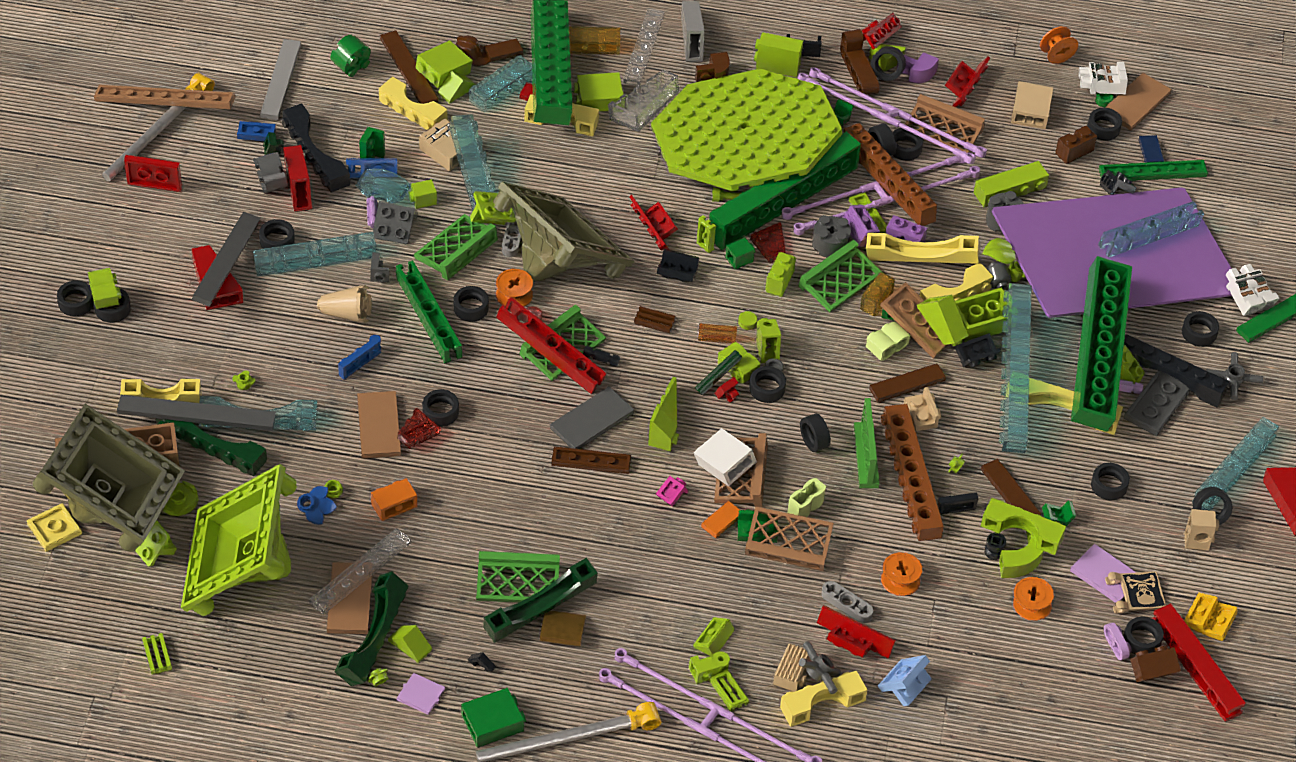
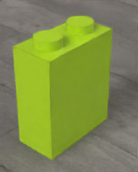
M762 32L760 39L757 38L755 49H758L754 55L756 69H764L778 74L797 77L801 64L803 40Z
M449 40L418 54L416 69L437 88H440L451 71L465 76L470 74L473 60Z
M619 72L577 75V82L574 83V92L578 93L576 95V104L599 109V112L623 110L624 95Z

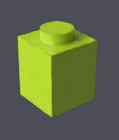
M432 179L411 184V191L408 192L410 202L414 203L416 209L437 205V191Z

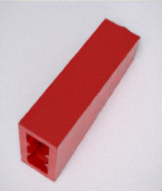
M302 146L283 147L294 211L312 209L310 180Z
M210 245L191 249L192 261L199 284L217 256ZM229 273L210 307L205 305L206 310L244 303L242 288L231 273Z
M1296 467L1266 468L1263 482L1294 536H1296Z

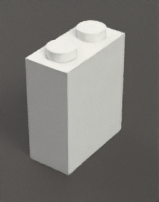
M722 428L693 452L698 465L728 487L757 462L751 448Z

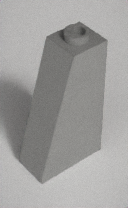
M682 1L681 20L686 62L703 61L704 26L699 1Z

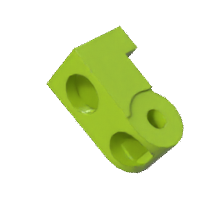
M722 651L703 659H699L698 655L690 657L689 670L696 684L708 681L710 677L727 670L730 657Z

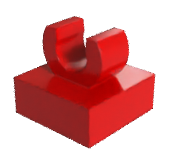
M733 377L722 384L714 394L718 399L725 396L727 401L731 403L739 395L735 389L739 382Z

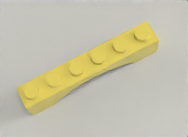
M886 233L867 234L866 252L867 258L870 261L979 263V236L960 235L946 241L923 243L902 240Z
M1012 373L1004 401L1021 407L1033 404H1051L1072 410L1074 391ZM1117 405L1116 420L1106 433L1115 435L1123 406Z

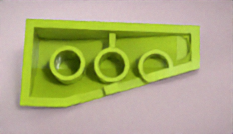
M672 377L666 388L665 395H662L660 404H657L649 426L648 445L671 451L673 444L676 445L679 439V434L677 433V377Z

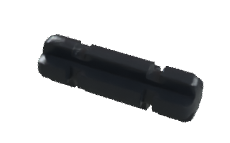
M585 346L583 355L587 358L593 357V360L606 364L609 362L612 366H618L620 356L615 354L612 356L609 352L600 349L593 350V347Z

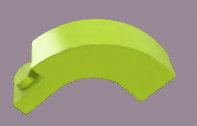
M1026 531L1027 546L1019 550L1001 551L999 560L1001 578H1017L1029 574L1042 561L1044 551L1036 548V541L1029 532Z

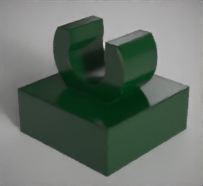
M268 132L263 143L264 155L276 152L281 154V147H284V141L276 139L275 133Z

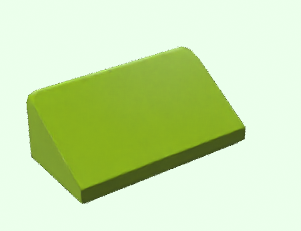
M713 617L694 643V648L709 656L719 652L735 630L730 619Z

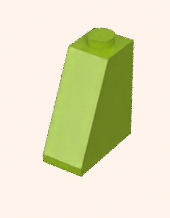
M952 294L930 297L917 304V308L944 345L952 344V346H956L963 342L962 339L968 337Z

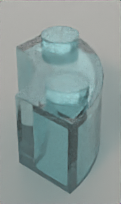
M368 169L363 171L355 186L367 198L374 196L387 201L389 204H395L404 200L411 184L393 172L383 169Z

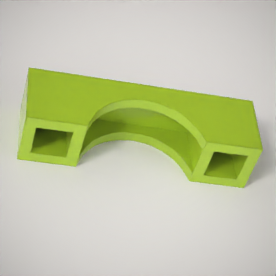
M991 498L981 522V527L996 533H1001L1008 528L1026 530L1034 537L1037 549L1056 555L1066 530V526L1059 522H1054L994 498Z

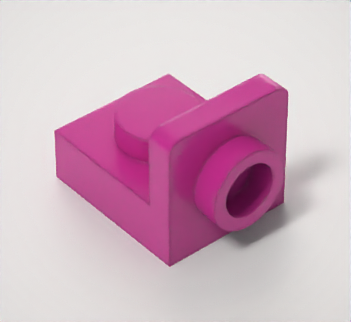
M669 476L656 495L673 507L683 492L687 494L689 491L682 479L679 477L674 479Z

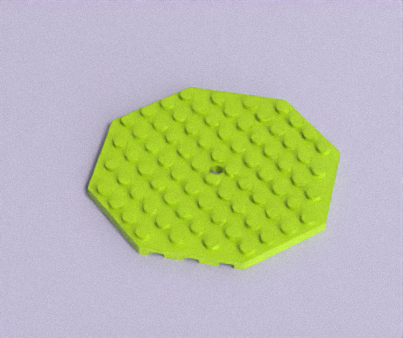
M756 69L723 76L718 79L714 78L687 84L651 122V129L655 134L656 141L670 173L730 191L739 190V186L748 184L749 187L762 185L766 180L774 179V181L789 179V175L799 173V176L807 175L842 135V127L820 85L764 69Z

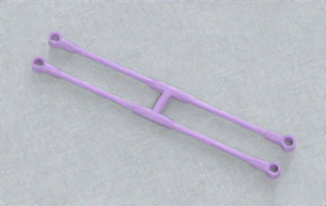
M812 67L809 75L799 73V80L820 85L823 91L855 105L895 127L903 128L953 152L954 155L964 159L968 164H974L976 156L984 158L986 155V148L964 142L912 117L909 113L887 103H882L832 79L831 76L821 72L818 68ZM809 76L839 86L882 107L888 113L885 114L874 108L871 109L821 85ZM898 116L907 121H912L964 146V148L975 154L966 153L960 149L948 146L901 123V121L894 117Z
M953 156L945 159V161L907 172V174L913 176L944 165L966 162L958 156ZM972 166L970 170L958 173L957 176L921 188L925 191L956 180H963L969 177L978 178L980 176V168ZM875 181L860 186L858 189L805 206L785 207L782 209V218L790 220L793 215L805 212L807 209L874 189L881 199L864 205L866 209L877 208L895 202V200ZM846 211L833 216L842 218ZM813 220L804 224L795 223L794 233L796 235L804 234V231L814 228L817 221Z
M618 648L615 651V660L617 662H625L645 671L710 709L711 711L700 724L689 717L686 718L630 687L623 680L612 675L611 670L608 668H603L599 672V680L601 682H609L647 702H654L656 707L683 721L688 727L714 741H719L754 762L765 761L720 737V734L708 728L718 714L730 721L737 722L793 753L804 762H822L819 756H810L801 750L794 749L738 718L733 712L705 697H700L644 666L640 661L629 656L623 648Z

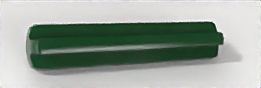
M734 350L698 383L695 389L701 395L706 393L742 359V355L737 350Z

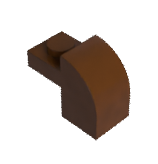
M728 53L710 54L709 64L696 65V82L728 76L730 67Z

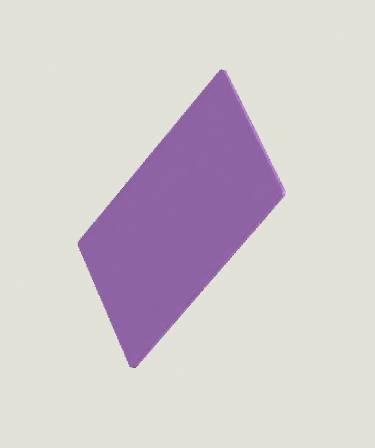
M1185 188L994 207L992 210L1006 240L1012 245L1015 257L1042 309L1049 318L1084 314L1089 268L1097 256L1132 266L1128 309L1232 296L1226 287L1229 283L1226 273L1232 268Z

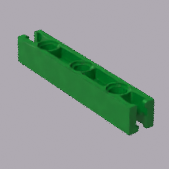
M414 261L408 262L407 275L402 270L404 268L402 264L396 265V279L443 362H451L450 348L456 353L457 359L462 358V345Z

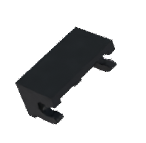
M818 36L817 41L803 40L802 57L820 58L822 36Z

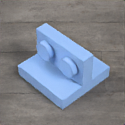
M926 655L901 659L879 683V689L882 692L892 691L903 706H909L932 679L924 669L930 660Z

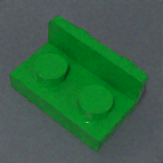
M367 127L359 140L360 158L385 157L384 131Z
M739 510L737 541H748L754 511ZM758 513L757 520L763 525L770 518L767 514ZM773 523L763 528L768 536L778 532ZM760 530L753 535L752 541L761 542L766 537ZM778 536L773 538L771 541L773 543H777Z

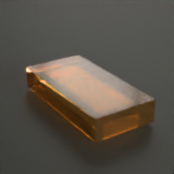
M699 323L698 341L731 344L736 342V326Z

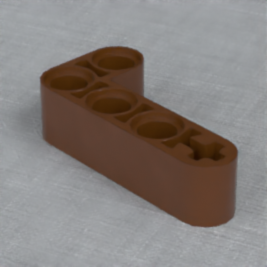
M861 29L842 32L840 53L857 90L866 95L879 93L878 79L863 51L864 39Z

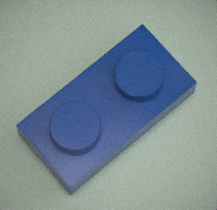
M240 121L237 139L265 141L268 132L275 133L276 124Z

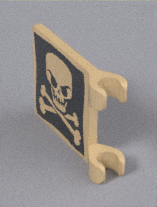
M1157 571L1138 573L1110 572L1108 577H1105L1107 585L1121 583L1125 601L1116 602V606H1113L1115 614L1128 611L1156 610L1166 606Z

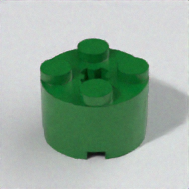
M349 34L337 43L338 48L336 51L333 49L330 55L331 61L349 77H353L359 69H365L370 64L371 49L358 37Z

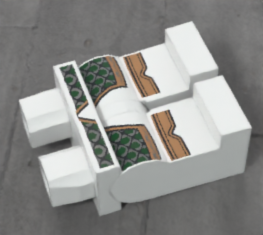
M1089 62V67H1079L1078 77L1081 89H1090V94L1098 92L1126 95L1128 79L1124 62H1117V66H1105L1100 63Z
M1251 264L1244 265L1240 269L1242 274H1239L1236 268H1232L1226 273L1229 280L1226 287L1231 292L1243 316L1270 309L1279 300L1277 293H1272L1269 289L1266 279L1262 276V271L1260 269L1254 270Z

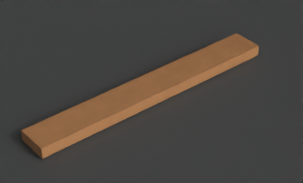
M99 85L94 95V100L100 102L231 109L236 98L233 92Z

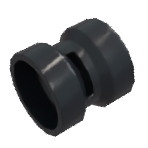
M996 532L988 535L984 553L989 559H1000L1001 551L1005 550L1006 547L1005 536Z

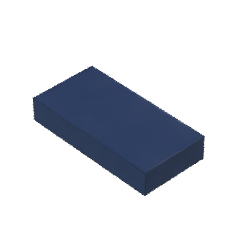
M1157 135L1139 136L1138 141L1144 162H1164Z

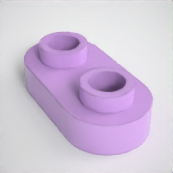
M1114 622L1104 625V635L1117 659L1129 658L1131 646L1122 636L1120 626Z

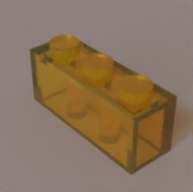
M569 26L570 54L620 55V27Z

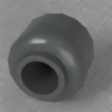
M999 261L989 264L987 270L993 276L990 283L991 288H1007L1008 283L1012 280L1008 266Z

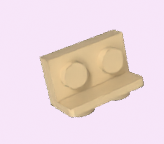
M928 387L924 388L921 395L904 398V404L908 405L915 432L938 427L941 412L939 408H936L934 394L930 393Z

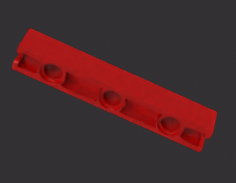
M510 297L506 306L503 304L499 308L496 316L498 320L590 394L596 390L597 384L600 386L603 383L606 372L514 298Z
M1170 603L1154 610L1153 614L1155 617L1152 619L1161 625L1164 631V641L1170 648L1175 647L1178 660L1222 719L1226 722L1241 715L1243 712L1241 708L1245 706L1246 702L1173 605Z

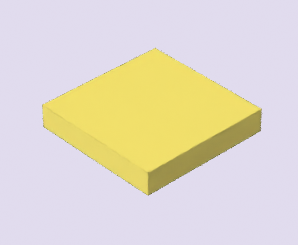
M63 503L27 520V525L46 552L82 534L81 528Z

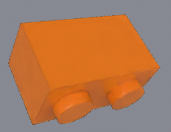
M405 478L371 492V505L380 520L384 521L416 508L417 494L408 479Z

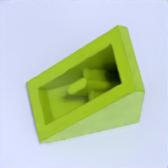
M880 44L874 50L870 46L869 58L872 60L873 55L879 49L893 45ZM893 46L905 55L906 47ZM884 54L878 61L879 67L884 72L898 64L897 58L892 54Z
M451 71L439 89L438 95L450 104L474 89L476 84L465 75Z
M417 625L401 626L388 638L391 644L417 663L432 651V647Z

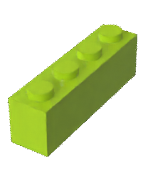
M1036 161L976 180L973 193L981 205L987 207L990 197L999 193L1012 191L1019 197L1047 188L1049 174L1042 164Z

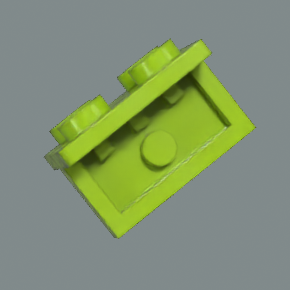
M481 191L473 193L476 206L470 216L471 222L505 225L506 222L515 223L516 219L512 208L509 212L504 211L502 213L494 207L493 201L498 193Z
M156 520L144 542L135 551L148 567H152L159 555H174L177 547L172 543L167 531Z

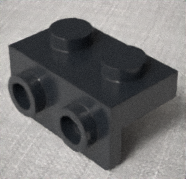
M1108 169L1100 180V186L1109 195H1114L1118 187L1132 194L1136 190V187L1132 184L1133 180L1120 171L1115 173Z
M664 249L656 274H660L664 278H677L682 282H693L697 275L700 258Z
M990 333L955 346L963 368L969 365L971 368L976 367L983 360L987 362L998 358L997 355L1002 352L1001 348L996 349Z

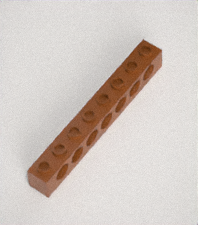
M857 123L844 128V133L847 131L861 143L859 163L903 210L921 226L936 222L937 204L863 126Z
M908 405L885 406L884 413L881 414V424L886 428L885 438L890 442V455L894 456L895 459L894 469L899 473V486L903 487L904 490L903 500L908 504L907 514L913 521V534L917 535L918 541L941 539L944 526Z

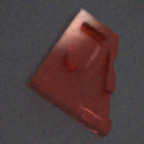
M781 222L750 235L752 243L769 263L775 262L779 252L786 253Z
M415 408L412 417L408 418L405 426L399 430L398 439L411 449L439 435L441 428L418 408Z

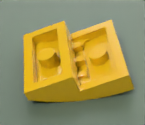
M1198 593L1184 621L1193 630L1223 641L1238 613V609L1235 606L1219 603L1216 596Z

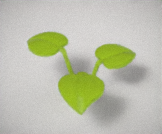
M995 238L987 243L982 254L990 256L999 262L1010 264L1008 269L1012 276V282H1018L1021 277H1026L1018 261L1014 262L1015 251L1012 250V245L1008 241Z

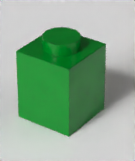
M742 238L726 245L725 258L734 269H738L754 262L755 247L746 238Z

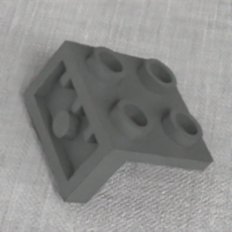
M379 202L372 238L407 245L413 219L417 220V210L415 208Z

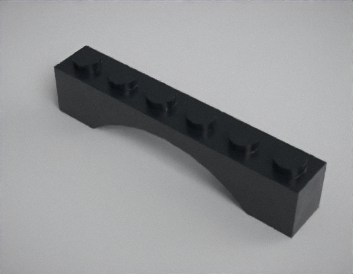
M301 103L284 109L283 118H281L284 128L289 130L292 140H295L297 145L302 146L307 162L312 164L313 170L316 175L320 176L323 186L327 187L330 193L350 186V172L343 162L324 154L313 144L309 136L311 128L310 114L305 106Z
M1125 334L1124 345H1126L1142 368L1158 370L1176 378L1193 391L1201 401L1218 408L1226 394L1229 384L1228 380Z

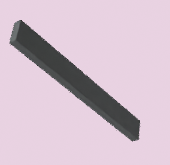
M243 211L194 292L193 301L210 307L260 223V217Z
M121 395L117 407V414L267 431H273L276 419L275 411Z

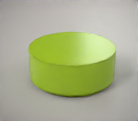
M750 311L742 312L739 315L738 324L742 329L751 330L757 325V316Z

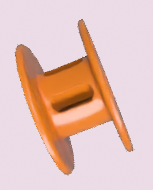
M1063 26L1056 27L1046 33L1040 41L1041 51L1048 53V61L1052 64L1067 61L1078 49V41L1070 37L1071 32L1069 28Z
M508 269L498 275L496 279V298L501 305L504 304L506 306L510 297L514 298L524 307L531 302L533 298V279L530 274L521 269Z
M898 552L889 555L883 562V573L881 575L883 587L888 592L897 596L913 594L920 586L922 565L915 556L908 553Z
M1038 577L1021 579L1014 588L1013 606L1015 611L1027 620L1037 621L1044 619L1050 614L1052 609L1054 590L1044 579Z

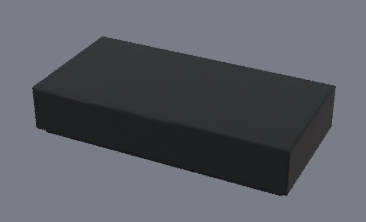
M977 492L939 497L937 506L940 515L976 510L979 498Z

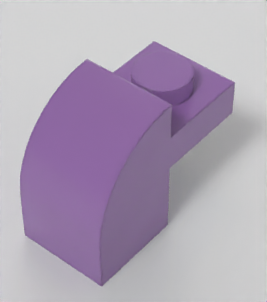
M924 52L918 60L904 55L906 67L903 73L909 75L910 82H927L937 72L938 58Z

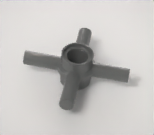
M1237 352L1231 353V365L1228 366L1226 371L1206 369V371L1229 381L1228 387L1230 388L1231 400L1238 399V387H1240L1243 381L1263 383L1264 376L1244 374L1243 366L1238 364Z
M806 641L803 647L811 660L801 658L799 665L805 667L808 674L814 680L820 681L822 679L830 694H835L838 690L829 675L839 677L841 670L835 668L833 662L825 654L818 656L811 642Z

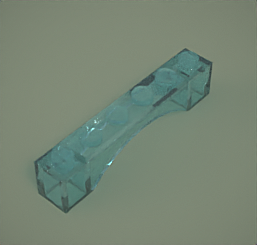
M200 396L199 403L237 407L226 402L221 397ZM296 400L286 406L266 410L276 412L273 429L316 431L317 400ZM199 423V426L202 427L240 428Z

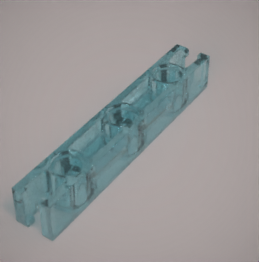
M1192 201L1105 231L1101 236L1098 246L1103 249L1105 245H1109L1106 255L1111 257L1197 227L1204 216V212L1199 210L1198 213L1192 214L1194 209L1197 208V204Z
M373 232L253 250L254 266L258 277L371 259L372 252H376V242Z
M1262 417L1195 491L1194 496L1207 487H1218L1227 493L1276 438L1274 433L1278 431L1279 426ZM1218 496L1207 498L1202 504L1201 509L1211 511L1221 498Z

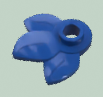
M314 487L309 494H303L297 500L298 509L305 513L307 520L313 524H323V515H328L337 508L336 504L326 497L328 487ZM305 502H311L310 506H304Z

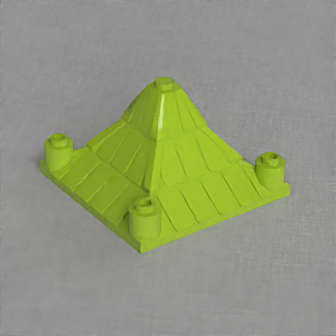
M279 464L197 509L181 609L186 612L193 610L201 616H206L214 610V600L211 598L214 595L246 582L279 580L290 574L291 559L286 542L281 534L279 499L280 494L283 496L292 495L296 491L297 481L285 473L286 467Z

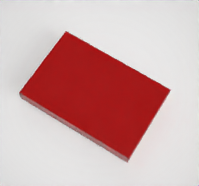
M125 155L124 163L128 185L181 192L180 162Z

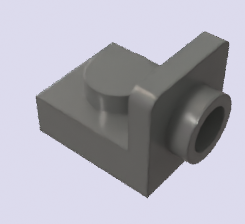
M372 252L370 281L389 282V268L383 267L380 253Z

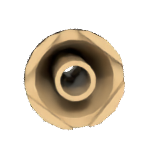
M360 285L321 295L317 301L318 310L322 314L367 323L369 321L366 319L367 315H371L372 310L371 294H367L366 291L369 288L366 285Z

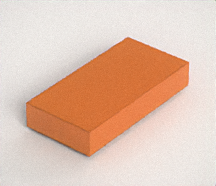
M728 501L703 521L701 527L714 538H717L738 520L740 509Z

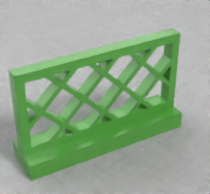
M464 214L414 254V258L441 272L442 278L448 281L498 240L496 226L491 223L485 225L483 223L471 222L470 216ZM465 221L470 224L469 226H460ZM474 230H481L479 233L473 234ZM471 231V234L460 235V232ZM458 232L457 236L447 237L450 233ZM462 240H469L466 243L461 244ZM458 241V244L448 245V242ZM438 243H445V246L435 247ZM456 250L454 253L448 254V251ZM446 251L444 255H435V252ZM425 253H432V254H433V256H426V257H424L423 255H424ZM444 260L440 265L435 263V261Z
M853 239L803 274L798 287L802 291L806 289L826 310L831 312L882 276L883 272L857 248L859 244ZM856 255L861 259V263H853L852 258ZM839 267H849V273L839 272ZM852 267L861 268V274L852 273ZM864 269H870L875 274L873 276L864 275ZM826 276H836V282L826 281ZM839 276L848 277V283H840ZM852 278L861 279V284H852ZM814 284L823 285V291H817L812 286ZM826 286L836 287L835 293L826 292ZM839 287L848 288V293L840 294ZM826 297H834L835 303L830 305L826 301Z
M576 304L547 325L560 336L563 332L571 333V339L565 340L573 347L574 344L589 345L595 349L606 340V337L580 313L581 309ZM580 321L585 325V329L574 328V324ZM574 333L585 334V340L574 339ZM587 334L595 335L599 339L587 341ZM527 342L522 344L519 355L524 360L528 358L551 381L563 373L559 368L554 373H551L547 369V365L554 364L545 357L544 359H537L534 354L538 351Z
M865 398L861 422H854L859 488H879L871 398Z
M479 551L476 601L519 603L529 598L521 593L527 586L536 594L559 578L560 555ZM491 568L495 573L487 579L482 574V569ZM506 569H512L515 572L509 579L502 574ZM526 570H532L536 575L527 580L522 573ZM546 571H555V576L550 581H547L542 576ZM497 576L504 581L498 588L491 583ZM519 576L525 584L517 589L511 582ZM538 577L545 583L539 590L531 584ZM487 584L494 590L490 595H481V589ZM507 585L514 591L510 596H504L500 592Z

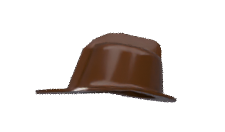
M471 35L457 37L455 45L473 60L472 65L483 66L490 62L484 51V46L479 44L476 37Z

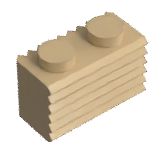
M791 643L788 644L774 675L773 685L793 692L797 691L799 686H804L807 677L804 674L807 670L799 665V660L801 658L811 660L805 649Z

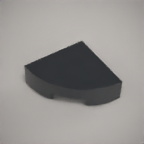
M483 652L472 654L468 658V661L473 666L479 665L485 668L484 671L492 672L496 667Z

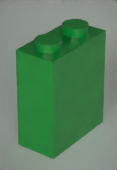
M508 688L461 704V716L477 748L524 732V723L526 722L524 712L522 710L519 711L516 696L514 694L511 695Z

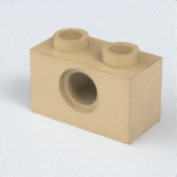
M1191 509L1184 532L1185 549L1209 551L1211 543L1215 541V531L1219 529V519H1216L1215 511Z

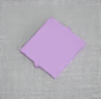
M413 673L408 682L403 684V689L397 696V701L429 715L435 704L439 703V698L445 691V687Z

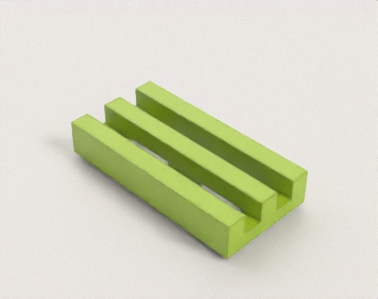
M702 215L698 218L696 243L706 252L710 253L714 250L716 225H711V221L709 219L706 220V217Z
M159 633L157 637L151 635L148 639L143 637L142 641L151 675L172 670L163 633ZM156 642H160L164 659L166 662V666L164 667L161 662ZM148 644H152L158 664L156 669L154 668Z
M728 669L710 677V683L731 712L734 711V708H740L742 704L747 705L749 703V699ZM724 676L726 677L732 688L735 690L740 700L737 699L735 694L732 692L730 686L725 682V680L723 679Z

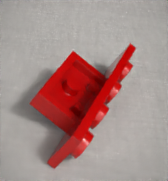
M893 12L879 22L877 20L871 22L861 30L863 41L867 40L874 50L902 28L899 18Z
M989 56L977 66L975 71L963 61L957 65L944 85L958 96L952 104L953 107L962 106L966 102V95H969L975 88L973 84L975 85L981 79L980 74H983L988 68Z
M630 195L629 198L633 202L630 206L636 214L638 212L641 214L639 219L644 226H649L647 231L651 237L658 239L655 242L661 251L663 249L670 250L664 239L677 231L678 228L661 203L657 202L644 212L636 199Z
M825 605L822 606L816 622L831 630L827 637L828 641L862 658L872 650L889 659L896 640Z

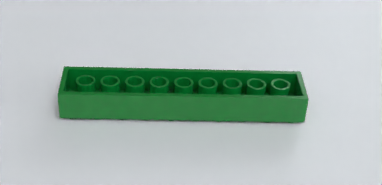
M533 0L530 13L534 122L569 126L572 114L568 0Z
M846 131L807 175L799 176L798 173L789 175V179L774 181V179L766 180L764 184L753 186L736 198L727 201L719 208L713 209L710 212L709 220L711 225H716L714 244L720 250H724L726 245L744 238L782 215L783 208L797 206L858 169L861 143Z
M1097 256L1090 266L1088 273L1071 422L1107 432L1116 420L1132 266Z

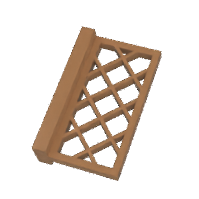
M922 94L917 98V103L910 114L920 121L929 119L931 126L935 128L945 126L947 129L945 133L953 136V134L961 132L964 138L960 140L973 145L979 134H982L984 130V118ZM920 110L925 112L926 116L918 118L916 113ZM938 117L943 122L934 124L932 118ZM906 121L905 123L907 126L914 124L912 121ZM953 123L958 125L959 128L950 130L948 125ZM918 125L919 129H915L923 134L929 130ZM971 130L974 131L975 134L971 136H966L965 131ZM935 133V135L930 136L948 146L960 149L962 151H965L966 153L970 152L967 149L964 150L959 148L957 145L958 143L954 141H950L947 143L943 142L941 140L943 136Z
M758 433V438H737L745 445L755 444L752 451L757 462L734 481L741 484L736 490L730 486L728 487L716 478L715 503L730 501L731 503H754L755 507H763L768 441L766 433ZM748 473L752 477L747 482L740 479ZM725 489L731 492L728 496H720V493ZM747 489L750 492V496H741L739 493Z
M756 506L745 547V555L824 571L834 523ZM758 513L767 514L770 520L761 525L757 520ZM780 518H786L790 524L780 529L775 521ZM805 522L809 529L800 534L795 525ZM773 523L778 532L768 536L763 528ZM819 526L828 527L827 534L821 538L814 530ZM792 527L798 536L788 541L783 532ZM760 530L766 537L761 542L752 541L753 535ZM812 531L817 540L808 545L803 536ZM781 535L786 543L781 546H775L771 540ZM800 539L805 547L801 550H794L791 543ZM820 543L824 549L823 554H814L810 548Z

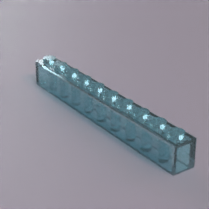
M1009 283L1008 291L1004 290L1003 302L1007 303L1003 307V317H1006V321H1003L1002 332L1006 333V335L1002 338V348H1005V352H1002L1001 364H1005V367L1001 369V379L1004 380V384H1001L1000 395H1004V398L1000 401V411H1003V416H1000L999 427L1003 428L1002 432L999 433V444H1002V452L1025 454L1028 444L1032 285Z

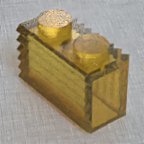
M880 272L863 293L860 309L872 316H877L882 309L881 303L894 291L895 278Z

